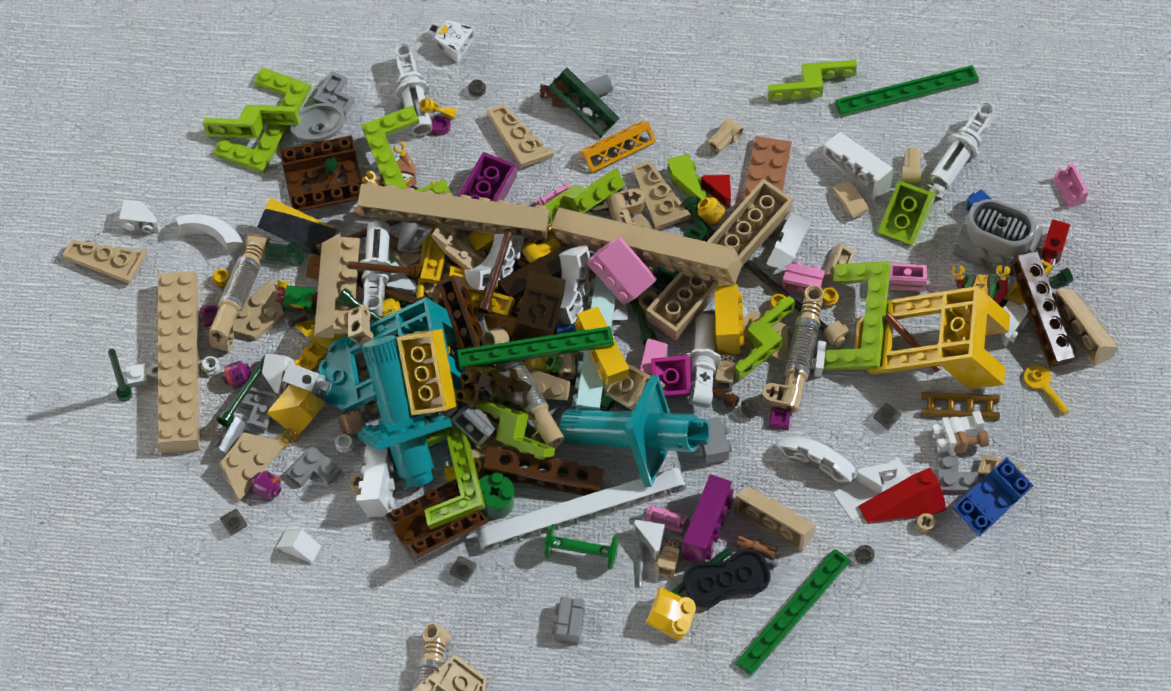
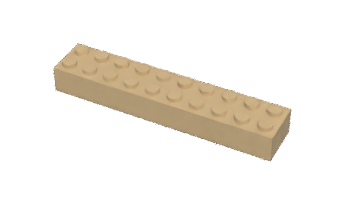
M762 179L707 242L735 248L743 266L792 211L793 199L765 179ZM679 272L646 309V321L674 341H677L694 322L695 317L700 315L715 298V285L724 284L719 283L717 280L711 279L707 281L700 278V276L693 275L690 277Z
M373 182L361 184L358 199V208L361 216L439 226L443 221L450 228L491 234H505L507 229H511L513 231L512 235H521L524 238L534 240H548L551 221L550 211L542 205L530 207L525 203H516L515 205L509 204L505 200L493 202L483 197L471 199L468 195L457 197L447 192L434 194L430 190L420 192L410 187H405L404 189H398L393 185H385L383 187Z
M558 208L551 226L555 236L564 247L588 246L589 251L596 252L604 245L621 236L640 260L652 268L661 267L669 272L678 271L690 277L693 275L700 276V278L707 281L711 279L717 280L724 285H735L742 267L735 248Z
M196 271L158 273V444L161 453L200 451L199 281Z

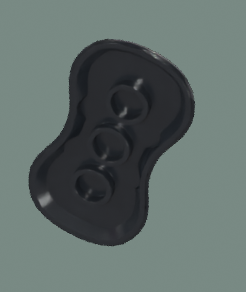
M743 549L721 562H696L686 569L683 579L686 593L694 601L695 605L712 607L733 594H758L768 587L771 576L768 563L759 551Z

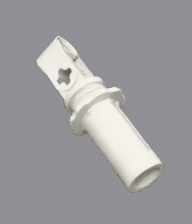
M400 43L395 47L399 75L395 95L399 100L404 101L405 108L413 105L412 99H417L419 106L420 101L425 98L430 89L429 84L417 72L410 45ZM420 107L421 116L418 117L420 124L410 127L411 133L415 136L426 135L433 129L429 113L423 112Z
M981 103L969 118L965 127L960 128L958 134H952L948 137L947 141L950 147L929 177L933 184H940L945 187L944 190H947L967 160L975 159L979 156L977 147L981 145L982 138L994 118L995 109L991 103ZM958 153H960V154L958 155V157L956 158V160H955V161L953 162V164L951 165V167L949 168V170L946 171V170L948 169V167L950 166V164L952 163V161L954 160V158L956 157V155H957Z
M372 221L368 224L365 259L360 262L393 266L388 261L390 225L388 223ZM376 241H380L379 258H375ZM358 270L362 274V283L364 284V305L381 316L385 286L388 284V277L392 273Z
M700 314L695 317L693 349L690 353L686 354L690 356L692 394L689 395V404L709 408L711 405L713 377L716 375V369L721 365V356L715 353L716 321L715 316L711 314Z

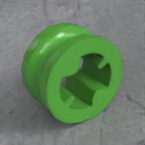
M556 355L546 357L545 369L557 373L562 367V358Z

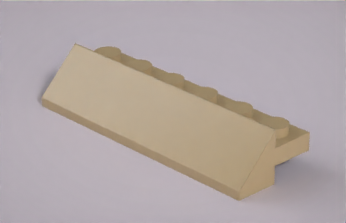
M341 233L322 243L314 337L334 338V333L348 334V311L354 307L345 303L341 304L336 299L344 288L351 291V294L354 296L353 298L356 299L358 270L348 269L346 264L349 261L359 262L360 238L341 237Z

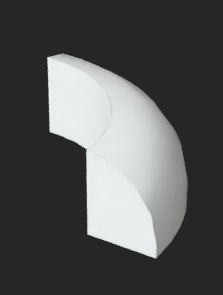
M790 213L779 234L782 238L780 241L776 240L766 264L776 268L785 267L790 264L795 258L811 223Z
M188 214L175 217L181 236L195 234L211 235L225 247L229 255L246 248L238 232L223 220L203 214Z
M504 234L494 235L491 251L479 266L465 270V278L471 288L476 290L487 289ZM512 235L498 280L510 275L513 271L512 266L515 260L519 259L522 251L524 236Z
M588 246L571 248L559 255L562 279L566 280L557 320L564 324L572 325L576 321L577 313L582 312L584 309L582 305L585 297L589 296L591 282L588 281L589 270L592 269L586 263L590 259Z
M786 436L777 444V447L788 458L808 462L810 459L820 464L819 468L828 473L837 482H851L855 475V467L845 457L815 440L798 436Z

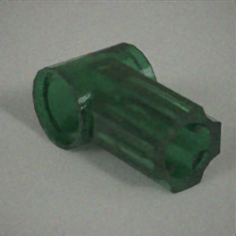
M291 242L288 245L268 243L266 245V260L289 262L292 266H299L304 262V254L299 243Z

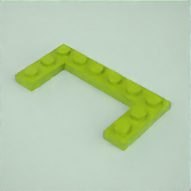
M264 67L261 68L254 80L256 86L285 96L279 106L297 107L298 112L312 89L311 84ZM269 124L255 149L221 137L213 151L214 156L264 174L287 134L290 125Z
M413 105L361 125L385 184L396 186L398 189H404L407 185L386 136L420 124ZM445 179L415 190L420 192L430 190L434 194H441L442 192L451 193Z
M889 261L835 264L833 277L835 285L868 283L861 348L825 350L823 368L825 371L880 368L885 325L884 316L886 315L891 263Z
M452 421V426L426 434L425 436L428 447L447 439L461 496L424 510L430 529L485 508L468 436Z

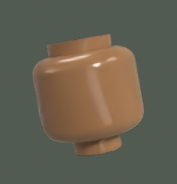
M354 408L341 413L338 422L343 434L347 433V435L352 436L361 431L362 427L366 426L368 418L365 411L361 412L358 408Z

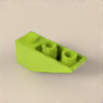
M689 154L668 158L667 170L672 184L685 196H696L698 203L703 198H706L705 191H702L700 187L702 185L700 176L695 173V162L690 159Z

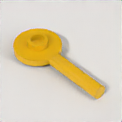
M1042 365L1028 367L1024 372L1025 384L1035 390L1042 389L1063 415L1067 414L1069 409L1049 386L1051 381L1050 371Z

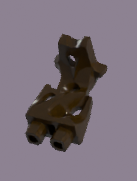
M467 365L466 371L461 373L460 380L462 385L461 389L456 391L455 398L458 399L457 401L473 408L476 404H488L489 399L497 397L499 403L504 406L510 401L517 405L528 407L529 402H527L526 398L532 386L521 380L514 368L506 372H497L498 369L494 367L485 368ZM513 386L516 387V389H517L516 392H513V391H512Z

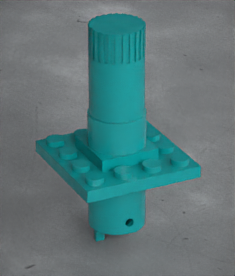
M385 336L368 341L362 345V350L382 420H379L376 426L366 425L362 427V430L357 432L358 438L377 451L390 447L398 477L403 478L405 487L411 488L429 483L434 479L431 471L434 468L425 435L452 426L450 418L439 412L412 415L396 336Z
M658 375L650 376L633 411L616 412L566 409L560 420V431L564 436L563 443L632 449L644 487H652L668 451L694 452L698 445H708L710 439V425L707 419L698 418L695 414L670 413Z

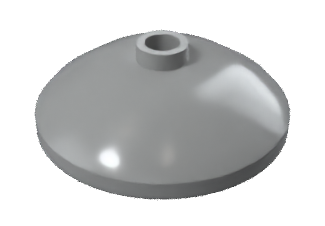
M314 104L299 111L301 119L299 126L290 125L294 137L301 141L309 143L325 141L335 136L342 129L345 123V116L342 109L334 104Z

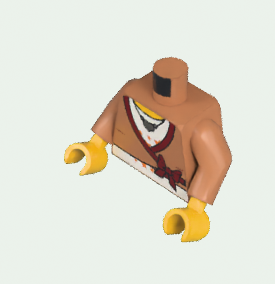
M400 141L401 150H398L396 145L393 146V151L400 154V157L396 155L395 159L407 187L417 190L419 188L416 187L417 172L409 154L404 151L406 149L405 143ZM368 171L366 174L370 177V180L366 176L362 178L365 184L373 182L378 184V186L385 187L386 185L380 172L375 176L374 172Z

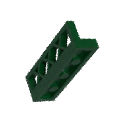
M568 67L548 86L600 138L620 119ZM561 81L566 86V91H559L555 85ZM570 95H576L579 98V104H573L570 101ZM583 108H589L592 111V117L585 116ZM596 121H603L607 127L601 131L597 127Z

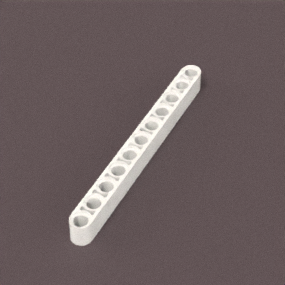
M673 468L658 473L652 487H644L642 478L485 526L478 530L476 535L482 551L491 552L545 535L552 524L555 525V531L680 493L686 489V485L680 470Z

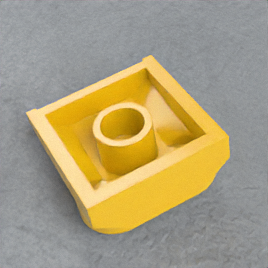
M658 587L656 597L645 623L680 641L690 628L696 611V605L689 597L682 598L664 588Z

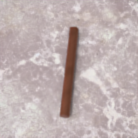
M890 312L884 316L886 321L912 348L922 347ZM940 365L931 366L935 372L942 368Z

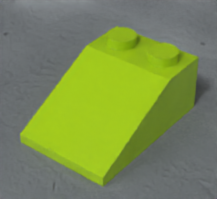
M898 180L878 233L913 246L930 213L936 195Z

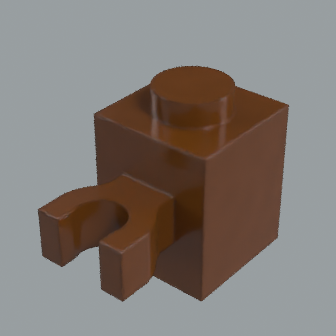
M561 81L555 85L559 91H566V86ZM540 84V98L552 97V106L559 108L568 107L548 88V85Z

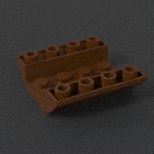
M352 135L279 150L292 208L302 212L359 199L363 181ZM336 158L339 164L333 175L325 174L323 167L327 159ZM344 176L347 180L340 182L338 178ZM304 184L311 185V187L308 189L301 188V186Z
M456 479L385 514L399 542L414 563L484 528L488 524L482 512L477 510L433 529L429 528L424 510L461 496Z

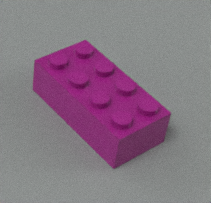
M482 152L457 197L468 195L471 199L483 197L493 202L504 200L517 178L516 164Z
M712 474L709 475L683 540L682 559L694 563L706 562L707 559L711 560L714 552V543L718 542L721 533L719 532L720 528L725 525L727 519V509H731L733 504L734 489H732V481Z

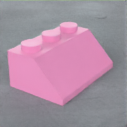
M621 236L598 249L586 262L623 306L638 297L657 280Z

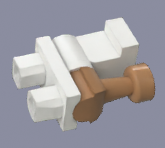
M980 411L972 412V416L942 418V424L932 426L933 438L943 437V439H937L938 452L948 451L950 457L956 456V453H965L968 446L979 444L980 447L989 446L988 434L984 431V420Z

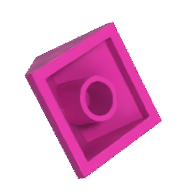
M689 355L651 358L652 375H658L660 381L665 384V387L662 388L665 398L678 399L692 394Z

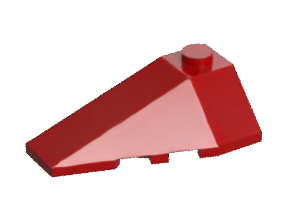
M931 467L909 476L858 506L867 523L887 522L900 518L906 520L911 519V517H919L925 513L933 516L947 510L940 483Z

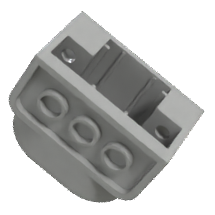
M994 199L982 200L973 203L962 225L953 255L973 262L977 266L991 269L995 273L997 266L1002 265V273H1004L1005 266H1008L1010 268L1009 276L1015 277L1010 262L1019 255L1037 252L1043 230L1022 209Z

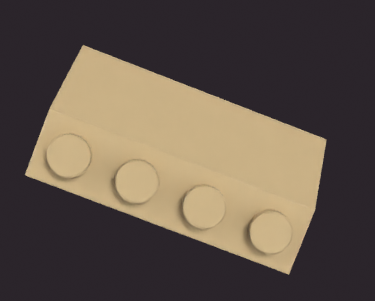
M1057 289L1055 294L1056 302L1063 314L1065 326L1092 363L1097 366L1114 357L1117 349L1115 340L1110 338L1104 326L1098 323L1092 310L1085 306L1082 297L1076 294L1073 289Z
M748 486L736 495V514L797 550L803 552L814 536L816 526L811 520L803 519L790 508H784L778 501L767 498L758 489H752Z

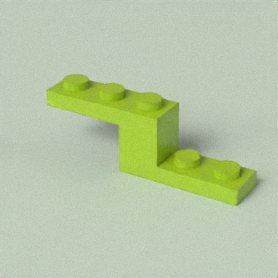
M845 60L802 64V82L769 84L767 91L768 101L822 97L824 87L822 78L832 79L856 76L857 61Z
M245 105L239 119L204 118L202 123L207 137L258 139L265 124L299 126L301 119L297 107Z
M614 168L585 188L573 185L543 205L550 211V224L553 223L558 208L584 213L624 187L625 183L619 170Z
M788 296L785 300L781 299L775 308L771 311H766L760 320L754 321L748 326L747 339L756 348L750 352L746 359H741L735 365L734 376L739 381L782 348L783 338L772 327L794 310L795 300L791 296Z
M490 399L488 404L475 405L483 413H490L493 418L500 419L496 440L503 442V446L516 447L519 452L534 454L535 458L542 460L546 457L554 456L555 448L524 437L529 414L506 405L504 406Z

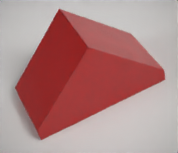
M730 174L703 175L701 177V188L716 198L727 209L730 208Z

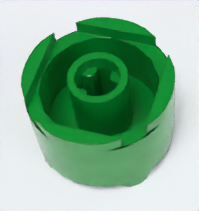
M499 472L482 477L479 483L485 508L480 511L487 518L501 519L511 513L515 502L512 482Z

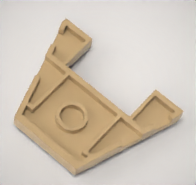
M453 655L412 691H434L435 689L438 691H485L487 678L457 655Z

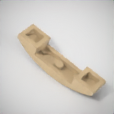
M442 221L431 235L437 245L465 270L479 266L485 259L481 258L455 237L457 232Z

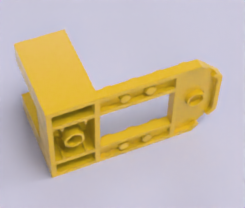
M975 286L887 300L886 314L890 312L896 320L941 313L939 342L937 345L891 351L893 327L885 319L880 368L866 369L870 374L875 375L941 365L969 390L1004 385L1006 367L984 349L985 336L1009 332L1010 314L980 287ZM863 316L857 322L854 349L861 348L864 325Z

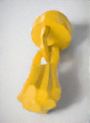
M424 98L419 103L420 109L425 113L439 111L449 120H453L457 115L456 108L439 107V104L430 98Z

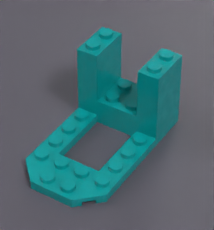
M425 297L370 324L373 339L396 334L400 337L411 333L442 329L453 388L456 391L461 389L462 382L460 376L466 369L459 370L458 361L448 354L447 346L456 343L457 339L446 309ZM348 335L331 342L327 349L329 353L326 359L322 360L318 366L319 374L325 376V381L332 383L329 393L323 392L324 400L344 411H348L376 399L371 378L361 383L358 380L354 354L362 351V345L356 344L348 338Z

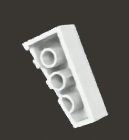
M839 132L824 144L823 155L874 201L891 188L894 168L855 143L849 137Z
M366 444L364 454L366 466H362L363 481H359L358 486L359 490H361V495H357L356 502L368 517L386 516L385 514L391 512V508L394 507L392 492L395 490V480L393 477L396 467L390 447L377 451Z

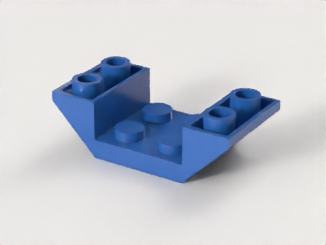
M1006 457L952 508L980 537L1034 485Z

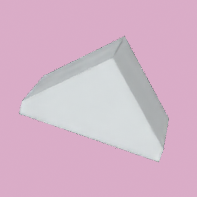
M402 222L397 246L398 251L409 253L411 249L419 248L433 230L432 227Z
M641 520L634 521V532L644 542L656 560L659 559L665 525Z
M303 530L285 531L277 545V549L313 563L321 549V545Z

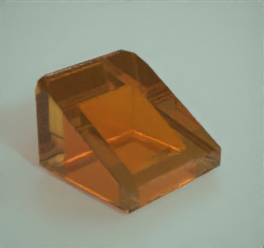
M309 255L307 278L319 279L321 256Z

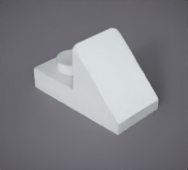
M892 462L857 469L856 480L880 494L882 492L881 480L890 481L896 478L897 464Z

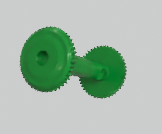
M552 524L549 526L546 534L544 556L546 559H549L552 548L606 557L608 558L607 570H611L617 558L618 537L613 535L611 546L555 536V525Z

